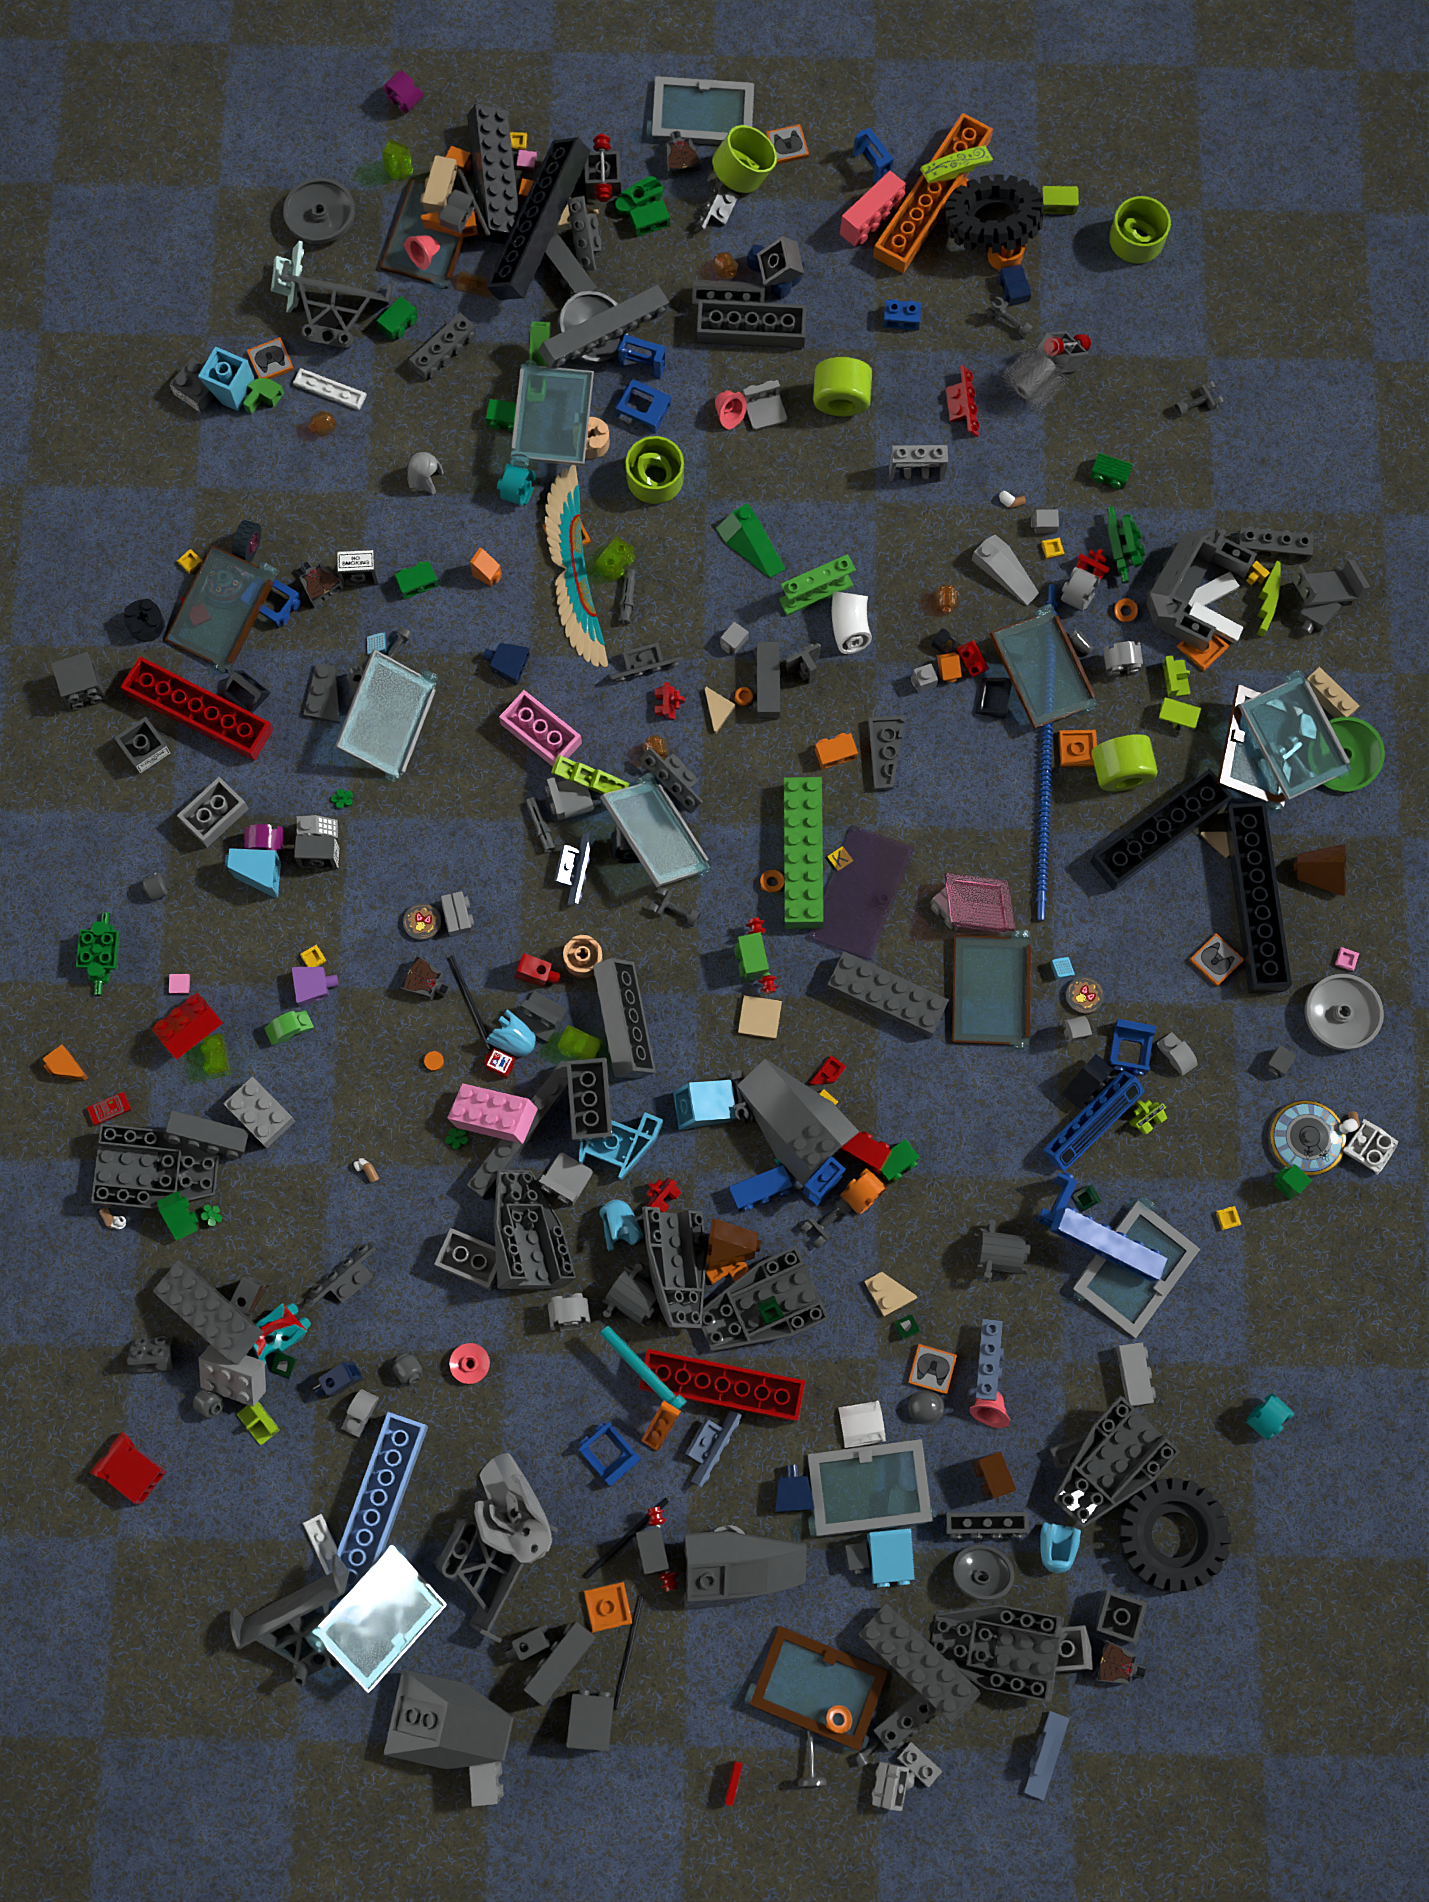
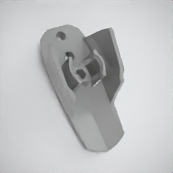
M500 1454L489 1461L480 1473V1478L488 1500L475 1503L474 1514L481 1539L484 1543L505 1554L514 1555L521 1563L532 1564L535 1560L543 1558L547 1551L549 1552L552 1543L550 1527L537 1497L511 1454Z

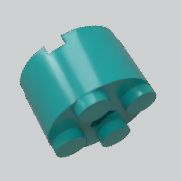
M508 463L505 467L503 478H500L497 484V489L500 490V498L521 506L527 504L534 490L531 484L532 481L535 482V472Z
M1273 1392L1264 1398V1402L1255 1407L1246 1421L1251 1428L1267 1441L1273 1435H1278L1283 1429L1281 1424L1284 1421L1287 1422L1294 1415V1412Z

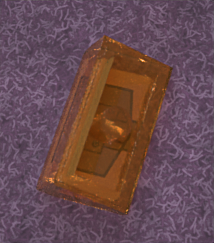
M459 271L455 289L488 299L491 296V292L486 288L489 279Z

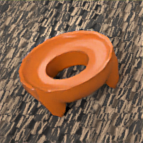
M1121 599L1117 601L1114 607V614L1118 620L1130 622L1138 614V605L1131 599ZM1123 606H1127L1130 608L1131 613L1128 616H1124L1121 614L1120 609Z
M776 870L765 871L760 878L761 889L770 893H780L785 883L783 875ZM775 878L778 884L776 886H769L767 880Z
M833 1705L826 1715V1728L835 1733L846 1732L852 1724V1716L849 1710L841 1705ZM835 1714L842 1716L843 1722L840 1726L833 1722Z

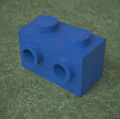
M896 299L886 300L883 327L919 330L921 303L898 301Z

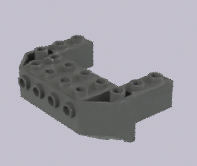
M1204 528L1183 534L1179 542L1174 543L1170 551L1172 553L1170 558L1167 557L1162 566L1164 569L1162 573L1158 572L1154 580L1156 582L1154 587L1150 586L1146 594L1148 597L1146 605L1154 627L1202 651H1205L1216 627L1184 611L1208 567L1213 562L1245 578L1257 553L1224 538L1226 530L1218 528Z

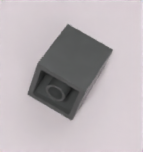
M577 1690V1694H572L567 1747L609 1751L614 1697H610L609 1692H598L597 1696L589 1695L590 1691Z

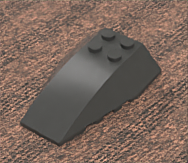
M764 1059L737 1085L775 1156L801 1185H804L830 1156H833L843 1145H846L860 1132L833 1102L767 1059Z

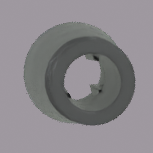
M1075 629L1068 637L1073 648L1086 656L1094 648L1081 631L1078 632Z

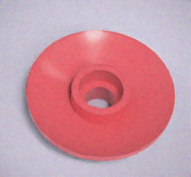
M463 1344L456 1348L451 1355V1373L462 1383H477L489 1371V1356L485 1349L477 1344ZM469 1360L474 1362L472 1368H468L466 1365Z

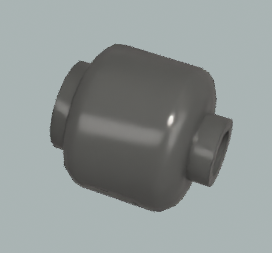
M155 873L144 877L143 885L140 888L143 896H148L150 900H156L167 896L171 886L166 875Z
M405 1353L394 1360L392 1370L402 1384L409 1383L412 1385L420 1379L419 1376L423 1369L414 1355Z
M205 1389L198 1392L193 1400L194 1410L205 1418L216 1417L222 1411L224 1404L222 1396Z

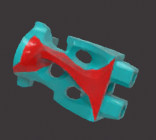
M282 1303L256 1324L264 1333L246 1355L265 1361L266 1355L277 1350L279 1353H282L303 1339L311 1322L305 1317L299 1321L297 1320L295 1315L299 1310L294 1303L286 1306ZM266 1336H271L273 1338L271 1344H268L265 1341ZM286 1336L289 1340L283 1341L282 1337Z

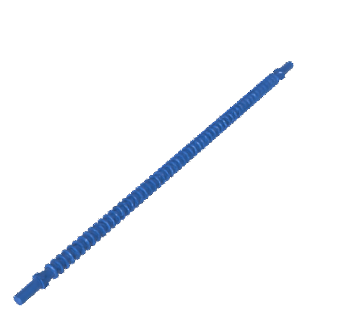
M1049 584L1048 601L1046 602L1048 611L1046 614L1052 611L1054 617L1057 615V612H1055L1057 607L1056 584ZM1046 623L1047 627H1045L1047 631L1045 632L1046 647L1044 648L1046 650L1044 660L1046 661L1044 662L1045 677L1043 678L1045 680L1043 683L1045 686L1043 687L1045 691L1043 692L1045 696L1043 697L1045 701L1043 702L1045 707L1042 708L1044 711L1042 713L1043 716L1052 713L1054 710L1052 707L1054 705L1052 702L1054 700V697H1052L1054 692L1052 691L1055 688L1052 686L1055 685L1053 682L1055 680L1053 677L1055 675V672H1053L1055 667L1053 666L1056 659L1054 657L1056 655L1054 652L1056 650V647H1054L1056 642H1054L1055 638L1048 623ZM1053 723L1044 725L1042 728L1044 732L1041 734L1043 736L1041 738L1043 741L1041 743V746H1043L1041 748L1043 752L1041 753L1043 757L1041 762L1043 763L1040 764L1042 767L1040 769L1042 772L1040 774L1042 777L1040 779V782H1042L1040 787L1042 789L1039 791L1042 794L1039 795L1041 798L1039 800L1041 803L1039 805V808H1041L1039 813L1041 814L1038 816L1041 820L1038 821L1040 823L1038 826L1040 829L1038 831L1040 834L1038 836V839H1040L1038 844L1040 846L1037 848L1040 851L1037 852L1039 855L1037 857L1039 860L1037 862V865H1039L1037 870L1039 872L1036 874L1039 876L1036 878L1038 881L1036 883V886H1038L1036 888L1038 892L1036 897L1037 921H1045V903L1047 902L1045 893L1048 891L1045 887L1048 886L1046 883L1048 881V878H1046L1048 876L1046 872L1048 867L1046 866L1049 863L1046 861L1049 859L1047 857L1049 854L1047 851L1049 849L1047 846L1049 841L1047 840L1050 837L1047 834L1050 832L1047 829L1050 828L1048 825L1050 823L1048 820L1050 818V815H1048L1050 810L1048 808L1051 806L1048 803L1051 802L1049 799L1051 797L1049 794L1051 792L1049 789L1051 784L1049 783L1052 781L1050 779L1052 775L1049 772L1052 771L1050 768L1052 766L1050 763L1052 761L1050 758L1052 753L1050 752L1053 749L1050 747L1053 745L1051 743L1053 741L1051 738L1053 736L1051 732L1053 731L1051 727Z

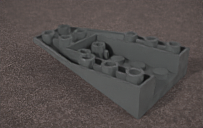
M101 1124L90 1206L154 1209L158 1208V1200L177 1191L180 1192L182 1197L186 1196L188 1201L215 1195L219 1155L211 1154L201 1148L192 1149L181 1143L172 1144L168 1140L163 1139L165 1131Z
M498 1170L494 1221L498 1289L566 1287L576 1279L563 1227L531 1170Z
M1004 1605L938 1613L935 1617L931 1645L966 1678L985 1689L1051 1702L1064 1618Z
M403 1669L383 1755L442 1769L505 1761L514 1717L467 1683Z

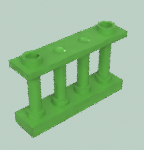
M849 555L842 556L782 583L781 587L786 596L779 598V602L786 615L789 616L833 596V591L843 592L852 588L853 583L848 574L855 572L856 569Z

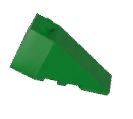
M748 503L731 512L716 528L729 547H732L743 558L750 561L753 566L767 577L772 578L786 570L760 521Z

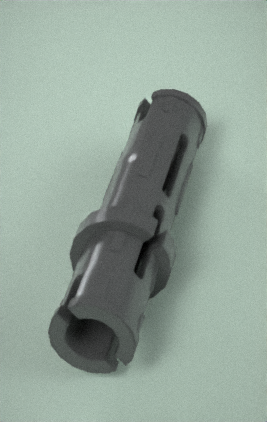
M626 569L624 572L622 601L619 603L621 608L619 622L624 625L631 623V612L634 608L633 595L637 572L632 569Z
M529 798L525 803L537 830V838H540L545 853L552 852L556 847L550 835L551 829L547 827L537 798ZM534 810H536L540 822H538ZM541 828H543L547 839H545Z

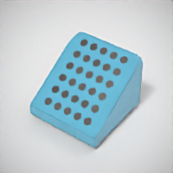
M378 633L367 637V655H371L372 650L386 654L385 633Z
M1069 957L1054 959L1050 962L1056 980L1075 975Z

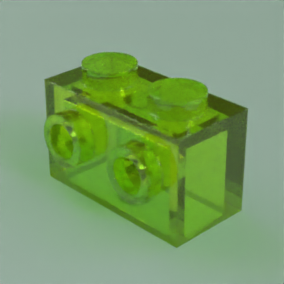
M390 139L382 151L385 171L395 179L405 180L406 176H410L413 171L409 147Z
M616 536L595 562V570L612 582L616 578L619 579L624 573V567L627 564L630 565L635 559L634 547Z
M567 1025L557 1046L560 1053L566 1057L573 1056L578 1058L577 1060L596 1059L603 1046V1041Z
M222 1033L206 1036L203 1039V1043L200 1044L202 1055L206 1057V1062H203L205 1073H208L212 1079L232 1075L226 1038Z

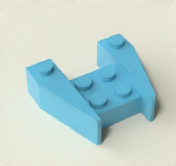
M644 1113L638 1130L612 1121L613 1139L580 1142L579 1162L583 1164L588 1154L622 1168L618 1176L622 1180L656 1141L663 1125V1119Z

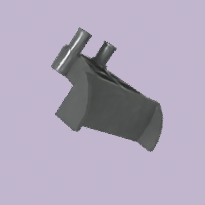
M285 260L280 280L284 283L286 281L299 283L309 324L302 327L301 335L307 341L348 349L354 343V338L349 331L370 300L376 299L385 301L386 304L390 303L393 282H389L387 293L384 295L336 283L288 275L289 261ZM303 284L333 290L331 305L307 300ZM337 291L367 297L358 311L335 306ZM308 305L326 309L312 319ZM333 310L344 331L314 324ZM337 311L354 314L347 327ZM329 331L332 333L333 337L330 341L323 340L322 335L324 332Z
M460 1517L455 1519L457 1523H453L454 1531L442 1554L435 1557L438 1560H434V1565L441 1574L448 1578L457 1576L478 1604V1608L469 1625L481 1634L500 1643L502 1639L491 1633L490 1629L524 1563L519 1562L512 1554H505L499 1566L491 1563L497 1549L489 1545L486 1549L481 1539L478 1524L471 1519ZM549 1524L550 1530L557 1533L558 1528ZM461 1543V1550L455 1553V1546ZM475 1543L481 1560L464 1564ZM488 1567H491L497 1571L481 1599L476 1591ZM475 1571L470 1581L463 1575L464 1573Z
M337 1554L332 1556V1573L246 1618L242 1617L236 1607L231 1609L230 1627L237 1649L239 1650L254 1641H258L293 1662L292 1672L294 1676L292 1678V1685L296 1688H301V1685H305L306 1677L327 1666L331 1669L340 1667L337 1661L310 1634L332 1609L331 1601L345 1593L349 1570ZM323 1605V1613L304 1622L301 1616ZM288 1623L293 1627V1629L279 1636L272 1633ZM333 1623L325 1633L346 1654L349 1641L348 1636L345 1633L336 1632L335 1624ZM303 1637L316 1641V1643L301 1650ZM296 1640H298V1641H297V1647L294 1646V1645H292L291 1643H293V1642H295Z

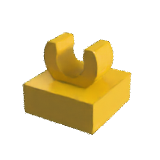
M1256 561L1248 571L1250 575L1246 581L1251 586L1256 581L1262 584L1270 572Z

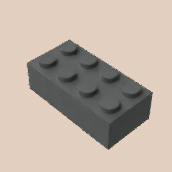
M606 1058L567 1061L573 1142L613 1139Z
M578 1621L575 1624L571 1622L563 1632L566 1634L563 1640L558 1639L550 1649L553 1653L549 1658L544 1656L537 1665L539 1671L536 1675L531 1673L524 1682L526 1685L524 1691L542 1706L548 1702L597 1638Z

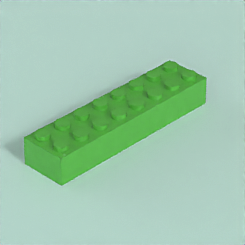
M822 777L784 778L785 929H823Z

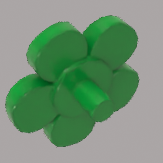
M338 789L336 791L337 795L331 797L332 802L336 803V807L339 809L344 808V804L351 806L353 803L352 799H350L353 797L351 791L344 792L343 789Z
M455 1128L449 1130L450 1136L446 1137L445 1141L448 1145L452 1144L453 1149H459L461 1147L460 1143L462 1145L467 1144L468 1138L465 1136V1130L459 1129L458 1132Z
M205 1205L203 1207L204 1212L200 1214V1218L202 1221L207 1220L209 1227H213L216 1223L222 1221V1216L218 1214L220 1209L217 1206L211 1208L210 1205Z

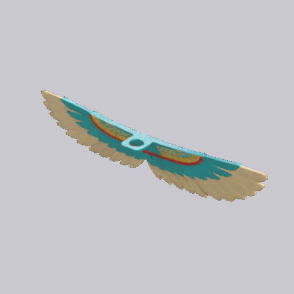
M571 465L569 471H567V468L562 470L561 477L560 475L556 476L555 484H551V494H547L548 504L545 505L548 517L545 516L546 533L549 536L547 537V542L551 546L549 547L552 555L551 559L555 564L566 569L559 575L555 586H557L556 595L558 596L557 605L559 606L562 626L566 624L565 633L567 638L570 637L571 646L573 648L576 646L579 656L583 654L586 662L591 660L594 666L598 667L600 663L606 668L608 667V661L604 647L605 643L593 605L583 555L576 466Z

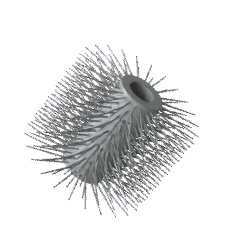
M1037 352L1031 353L1032 356L1028 353L1031 358H1026L1025 362H1023L1024 365L1022 363L1019 365L1021 368H1015L1017 371L1013 372V374L1010 373L1015 380V390L1011 391H1016V394L1022 397V403L1023 398H1025V401L1027 399L1026 404L1030 398L1037 402L1041 401V399L1044 400L1042 397L1045 398V396L1049 395L1046 391L1052 392L1050 388L1054 387L1057 381L1059 382L1058 379L1061 376L1057 372L1059 370L1055 367L1058 365H1054L1051 359L1046 356L1044 357L1045 353L1039 355Z

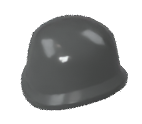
M920 1390L910 1398L908 1409L910 1416L915 1422L922 1425H930L940 1419L943 1414L944 1404L941 1397L934 1391Z

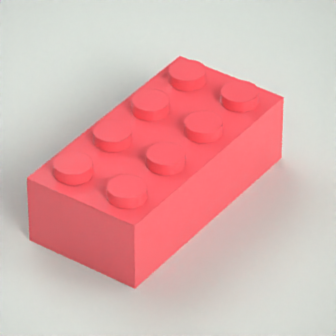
M889 171L842 215L840 235L854 247L859 243L863 244L871 232L875 233L883 220L886 222L895 209L899 210L903 204L906 183Z

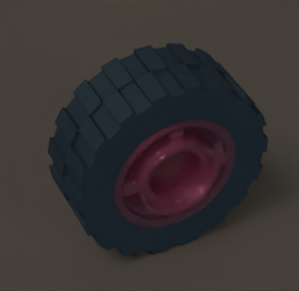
M248 520L241 521L233 538L232 555L249 563L253 560L260 544V524Z

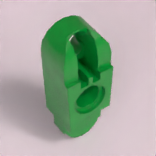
M652 176L638 181L621 192V196L616 201V211L621 215H628L630 210H633L635 207H642L653 201H659L663 196L662 183Z

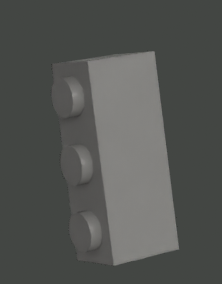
M1143 1342L1116 1347L1126 1401L1132 1406L1154 1403L1153 1399L1156 1398L1154 1387H1151L1150 1384L1152 1372L1151 1368L1147 1367L1148 1351L1146 1347H1143Z

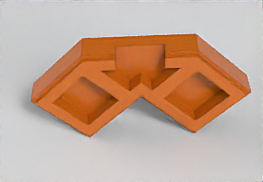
M739 1262L711 1271L705 1270V1275L712 1285L728 1274L735 1283L750 1269L745 1262Z

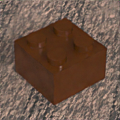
M1001 1451L974 1462L975 1466L972 1468L976 1478H980L983 1485L980 1488L985 1498L988 1497L989 1500L1017 1490Z

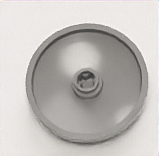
M1335 974L1324 978L1313 987L1305 1003V1018L1309 1029L1320 1042L1333 1049L1348 1051L1365 1046L1375 1038L1383 1023L1384 1011L1378 993L1368 982L1354 975Z

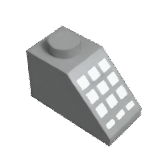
M317 815L297 816V835L301 836L303 833H310L313 836L331 834L335 836V839H338V820Z

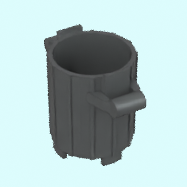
M993 1219L989 1220L986 1229L980 1228L978 1234L980 1235L976 1271L984 1272L982 1279L984 1283L990 1282L992 1277L991 1271L1016 1275L1026 1274L1027 1269L1022 1268L1026 1264L1027 1254H1030V1245H1026L1029 1238L994 1232L996 1222Z
M639 1262L635 1264L634 1269L628 1265L624 1267L625 1271L614 1283L606 1298L602 1300L608 1305L603 1315L610 1317L613 1315L615 1308H617L639 1325L646 1327L647 1324L644 1323V1320L647 1317L650 1318L654 1313L656 1314L660 1306L657 1303L658 1300L654 1287L638 1276L640 1271L644 1269V1263Z

